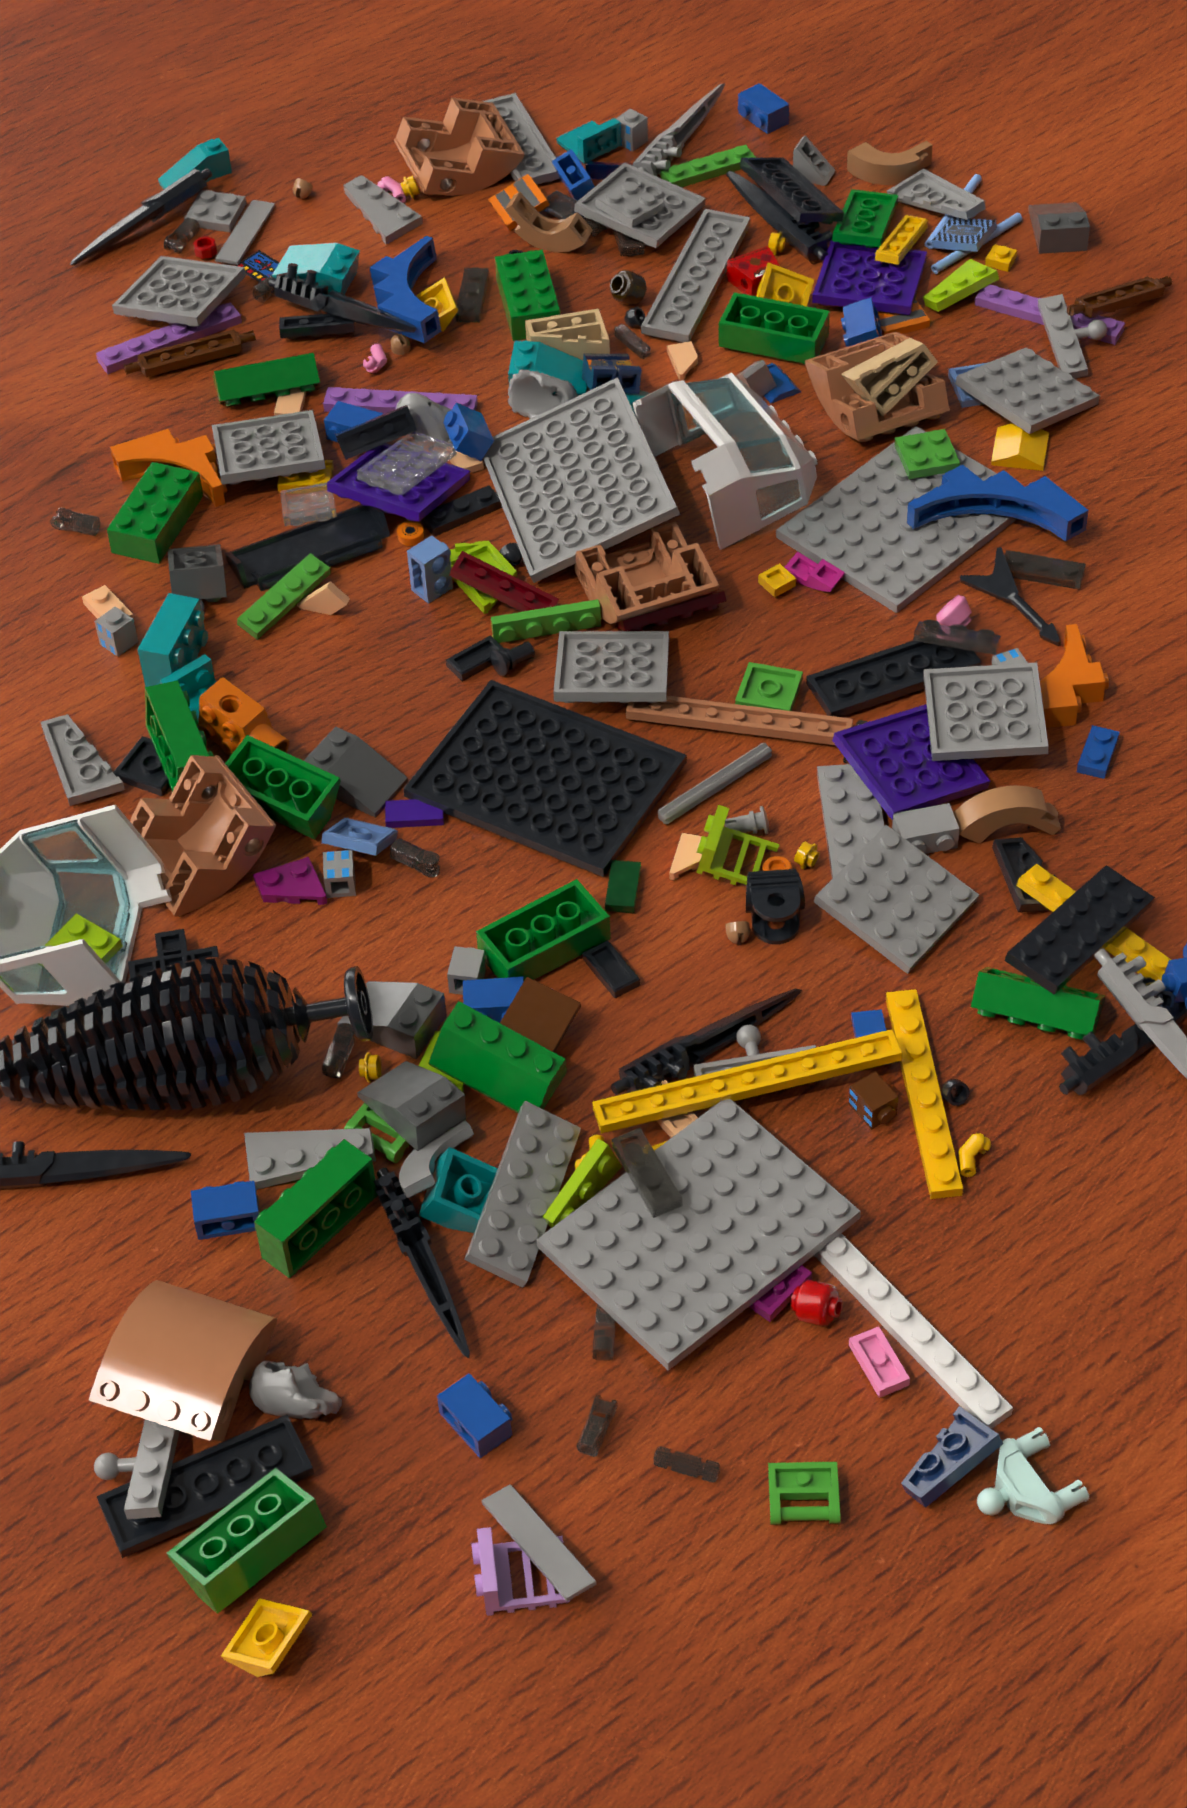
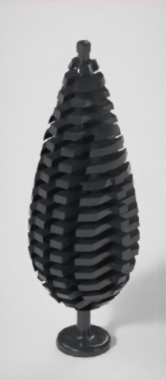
M208 957L205 959L207 964L202 966L199 959L185 962L187 968H181L179 963L167 966V972L163 973L158 968L147 972L148 977L143 978V976L138 975L129 978L130 983L118 982L110 985L111 989L106 990V992L100 989L92 993V996L88 997L87 1000L80 998L74 1001L75 1003L70 1004L69 1008L63 1006L53 1011L50 1017L47 1016L45 1019L40 1017L34 1021L31 1028L33 1032L31 1033L28 1032L26 1026H23L16 1031L14 1040L10 1039L9 1034L0 1039V1099L5 1095L12 1101L21 1102L23 1097L31 1098L34 1103H43L45 1100L51 1105L59 1106L58 1104L65 1105L66 1103L71 1108L80 1109V1105H87L92 1109H103L101 1105H106L113 1110L122 1111L124 1110L122 1105H127L133 1111H144L143 1104H148L150 1110H165L164 1103H169L172 1110H184L187 1108L185 1102L190 1101L193 1109L204 1108L207 1106L204 1099H210L212 1105L216 1106L224 1104L226 1102L224 1096L230 1095L232 1102H236L245 1098V1091L249 1090L251 1094H254L263 1088L262 1084L266 1083V1081L274 1083L283 1072L284 1065L288 1068L290 1063L292 1065L298 1059L300 1037L303 1042L307 1041L311 1022L349 1016L355 1036L360 1041L371 1040L373 1037V1017L367 985L361 969L358 966L350 967L344 974L345 997L307 1004L297 988L293 989L296 1003L294 1002L286 978L274 970V973L268 972L267 974L262 966L248 961L250 967L245 965L244 968L242 961L228 958L226 959L228 965L223 964L222 966L219 957Z

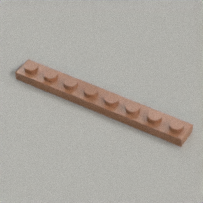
M667 696L666 702H629L626 709V719L830 745H835L832 741L835 732L853 727V719L674 696Z

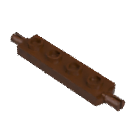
M1168 276L1160 279L1144 277L1075 298V304L1067 307V313L1070 316L1081 313L1088 318H1096L1105 313L1134 306V304L1151 301L1154 298L1163 296L1165 287L1171 286L1172 279Z
M233 329L139 354L138 361L123 364L126 375L141 371L146 377L156 376L168 371L242 352L243 343L256 341L253 330L239 334Z

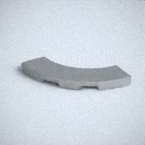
M463 1120L419 1151L414 1149L408 1155L399 1173L400 1185L407 1198L436 1184L433 1178L436 1167L434 1162L437 1157H441L449 1147L455 1148L474 1135L471 1126L466 1120Z

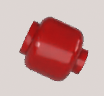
M807 1280L801 1286H797L792 1294L791 1309L795 1312L798 1320L826 1327L832 1323L834 1318H838L842 1312L843 1301L839 1298L836 1287L831 1284Z

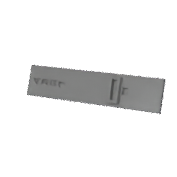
M252 200L216 256L215 261L238 265L273 211L275 203Z
M511 1484L481 1500L484 1507L566 1601L596 1585L595 1579Z

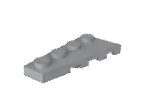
M925 169L920 170L887 190V194L898 195V202L965 220L975 217L976 214L986 209L983 199Z
M363 175L344 184V193L355 207L362 211L363 217L372 223L373 229L377 234L380 233L385 244L423 224L420 214Z
M68 714L41 722L44 736L70 806L125 790L122 780L116 777L109 764L101 759L96 748L88 743L83 732Z
M370 1128L244 1133L250 1181H255L256 1190L301 1179L308 1168L314 1167L324 1158L330 1148L336 1147L343 1139L371 1157L373 1161H376Z

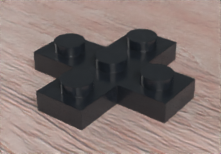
M184 929L156 933L155 940L158 956L128 961L130 978L138 975L145 978L148 977L147 972L160 968L162 973L167 972L166 967L179 963L181 968H187L185 962L199 959L202 966L207 964L206 958L219 957L218 948L213 946L188 951Z

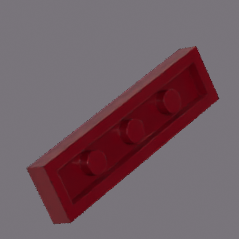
M464 551L459 555L449 576L522 612L557 606L559 598Z
M718 589L716 592L628 618L616 622L617 628L623 631H642L645 625H663L669 622V618L675 616L687 618L694 615L693 611L702 608L703 611L714 610L719 607V603L727 601L725 592Z

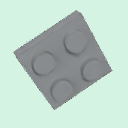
M627 181L596 198L595 207L633 228L663 211L664 202Z
M202 190L184 218L185 225L231 232L246 205L245 196Z

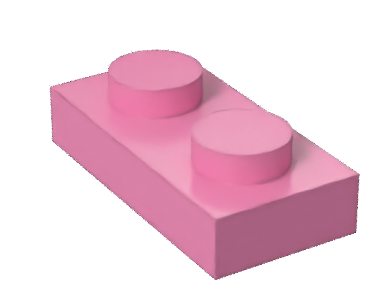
M879 1326L849 1338V1347L879 1398L909 1386L910 1378Z

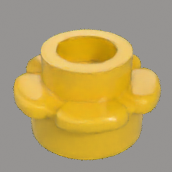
M413 175L408 178L405 176L401 187L405 196L411 195V198L414 199L415 195L420 194V190Z
M772 232L770 235L768 247L774 253V256L777 255V252H783L786 238L782 237V232Z
M805 841L799 847L794 862L799 864L801 869L804 870L807 866L812 868L816 864L820 852L816 851L817 844L811 845Z
M367 1052L364 1058L359 1060L360 1077H365L368 1083L381 1077L380 1056L371 1055L370 1052Z

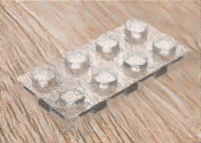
M415 431L407 434L358 469L357 480L366 482L373 487L389 490L392 494L403 495L456 456L457 451H455L453 444Z

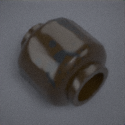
M622 270L612 278L610 289L612 297L616 301L634 306L639 304L645 297L647 285L641 275L628 270Z

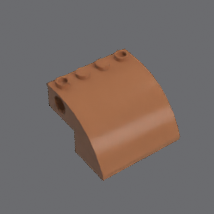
M453 97L443 122L403 117L397 136L394 138L399 152L418 182L421 191L431 196L434 194L456 196L481 191L506 177L518 166L525 155L493 103Z
M893 332L805 360L810 380L821 405L833 423L846 435L859 442H866L872 440L873 435L880 433L891 434L898 427L915 426L919 424V420L925 418L937 419L942 416L941 413L950 411L945 381L929 373L912 387L884 416L877 414L876 403L862 399L841 375L845 371L909 339V337Z
M676 522L651 529L649 542L606 554L602 545L576 551L574 570L589 601L599 600L601 618L610 624L707 595L719 589V584L699 544L687 545Z
M191 755L170 798H141L130 819L132 825L162 859L165 873L160 874L164 890H170L172 901L165 902V904L174 916H180L199 909L222 896L236 885L258 860L276 827L272 819L219 756Z
M155 1280L140 1292L118 1324L102 1359L89 1401L212 1441V1439L224 1441L244 1380L250 1381L255 1368L264 1361L278 1318Z

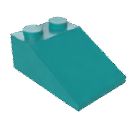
M339 243L289 246L272 277L276 278L277 274L286 273L288 264L294 263L298 265L297 275L300 276V279L306 278L307 270H314L317 272L316 282L319 283V286L327 285L328 293L335 290L344 295L357 274L360 250Z
M514 341L508 371L509 382L513 374H518L519 370L523 369L567 380L576 389L577 396L587 392V384L582 379L583 360L541 342Z
M449 1147L435 1162L436 1167L433 1178L436 1184L426 1190L419 1216L449 1229L474 1233L498 1168Z

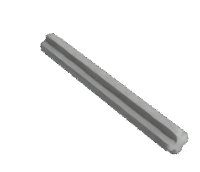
M761 743L659 809V820L664 824H669L772 756V749L766 743Z

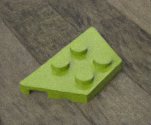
M489 540L471 544L457 543L455 544V549H450L451 569L461 552L464 551L517 578V571ZM452 577L484 614L488 613L497 603L498 599Z

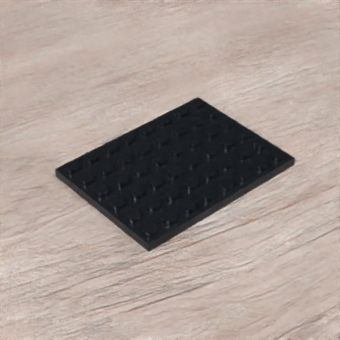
M490 680L404 787L403 791L406 798L419 800L443 810L448 815L604 877L610 869L612 861L618 858L687 763V755Z

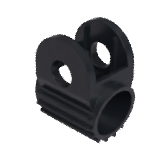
M796 869L748 872L746 913H751L754 934L758 939L768 944L777 945L791 941L799 932L800 910L805 909V896L799 873ZM769 921H783L784 926L780 929H772L767 923Z

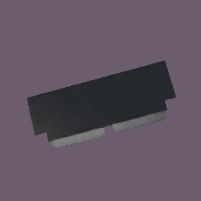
M361 504L227 552L225 557L244 589L257 585L262 592L272 588L310 553L331 567L383 548L381 539L390 537L384 511L373 506Z

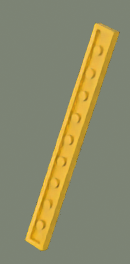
M891 1029L593 1101V1111L602 1134L713 1107L726 1099L737 1101L902 1061V1051Z

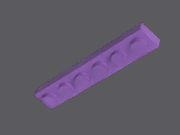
M988 285L982 288L976 296V306L1044 325L1038 308V299L1041 298L1007 290L995 285ZM1081 313L1070 316L1074 329L1088 327L1089 323L1093 320H1102L1107 326V334L1099 340L1115 345L1124 331L1125 322L1100 315L1096 318H1088Z
M231 302L216 307L199 326L191 327L186 324L173 323L97 352V361L105 372L110 374L123 369V364L138 361L139 354L207 337L241 324V315Z
M328 387L323 406L324 412H330L334 405L340 401L385 414L395 410L399 400L407 393H418L451 410L456 403H459L476 411L478 400L477 395Z

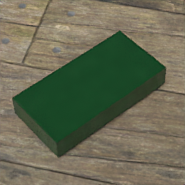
M612 861L605 900V911L635 913L641 862Z

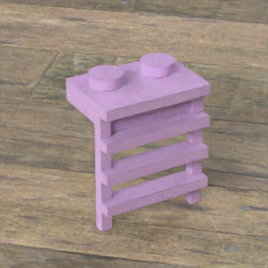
M491 1527L477 1529L478 1543H471L473 1563L474 1565L481 1564V1574L475 1575L477 1596H484L486 1616L493 1615L494 1611L507 1610V1613H513L514 1609L528 1607V1610H536L535 1606L549 1605L550 1608L557 1607L556 1604L570 1602V1600L566 1601L561 1594H555V1588L547 1578L548 1595L534 1597L529 1557L516 1542L493 1544ZM557 1536V1538L563 1543L562 1536ZM522 1550L527 1598L513 1599L508 1552Z

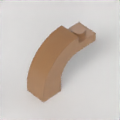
M924 141L901 153H886L864 142L848 151L847 171L857 178L870 183L897 185L931 165L933 145L928 141Z
M521 192L515 194L505 208L511 218L518 224L515 232L523 240L539 249L553 252L572 251L584 245L593 231L578 212L563 220H553L543 216Z
M1014 785L987 790L967 800L953 812L959 826V835L979 844L997 829L1010 824H1028L1052 835L1061 829L1056 808L1048 802L1045 803L1042 790L1028 786Z

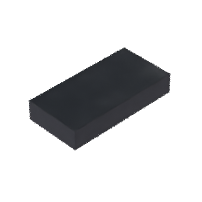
M490 635L446 659V666L463 682L492 666L491 652L496 649L501 651L504 648Z
M608 940L583 953L584 962L614 998L640 986V978Z

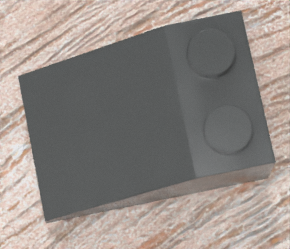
M1077 202L1028 206L1039 254L1087 251L1090 225L1086 211Z
M220 544L167 549L172 594L205 599L207 602L220 601L221 597H227Z
M335 727L304 760L311 765L340 777L341 782L336 800L375 818L385 808V801L392 800L408 782V778L361 738L338 727Z
M368 981L366 985L373 1017V1037L370 1041L417 1059L447 1016L444 993L419 983ZM343 1016L337 1023L338 1028L354 1034L349 1016Z
M407 1061L357 1092L358 1097L417 1151L466 1119L465 1094L445 1076Z

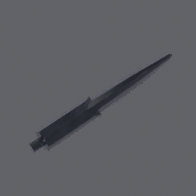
M208 168L202 172L194 169L161 192L148 197L141 202L142 206L117 222L89 244L71 261L70 265H76L100 253L148 222L152 221L154 223L205 189L207 187L206 180L212 177L211 171Z
M732 171L726 173L744 199L778 233L782 232V237L786 238L788 244L809 261L819 259L824 261L825 256L829 255L827 253V242L833 238L830 230L821 234L819 231L815 232L820 227L819 222H811L810 225L798 223L781 205L777 204L776 200L758 186Z
M289 263L286 273L277 274L276 278L272 277L269 280V286L274 288L276 297L309 309L373 327L406 332H415L416 330L414 325L372 305L345 296L335 290L328 293L327 285L319 286V283L316 282L317 272L314 270H307L306 278L300 279V276L297 275V264Z
M789 990L737 1011L692 1034L673 1038L619 1068L620 1080L611 1084L613 1093L618 1095L624 1091L630 1093L662 1085L661 1082L665 1080L664 1075L672 1079L676 1077L679 1079L685 1078L690 1067H694L695 1064H701L704 1062L705 1057L736 1040L737 1032L742 1026H758L795 999L802 990Z
M1185 1001L1175 1003L1172 1008L1168 1006V1011L1173 1016V1020L1177 1025L1187 1017ZM1136 1024L1123 1031L1120 1038L1114 1033L1106 1041L1102 1042L1091 1031L1082 1038L1091 1049L1086 1055L1079 1057L1071 1046L1061 1052V1055L1069 1065L1061 1073L1065 1081L1059 1085V1088L1065 1095L1071 1091L1076 1092L1078 1095L1085 1094L1154 1045V1042Z
M15 1141L12 1143V1157H5L3 1152L0 1153V1189L40 1187L48 1183L83 1180L139 1171L187 1160L190 1158L191 1153L164 1150H95L60 1153L45 1151L36 1155L35 1150L28 1151V1156H24L25 1143Z
M382 1168L376 1173L378 1179L374 1181L375 1192L397 1237L399 1248L405 1257H409L428 1298L462 1354L469 1358L470 1351L460 1319L443 1275L429 1246L432 1244L429 1234L423 1226L411 1198L405 1196L399 1177L394 1171L390 1173L387 1168Z

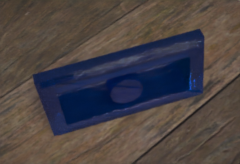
M588 161L585 165V170L591 179L604 180L623 163Z

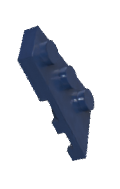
M960 1406L953 1413L955 1420L948 1429L942 1428L936 1436L938 1443L932 1451L923 1453L901 1483L905 1492L925 1508L1003 1445L998 1433Z

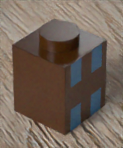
M874 1072L850 1086L849 1105L872 1130L880 1124L889 1123L897 1115L898 1096L877 1072Z

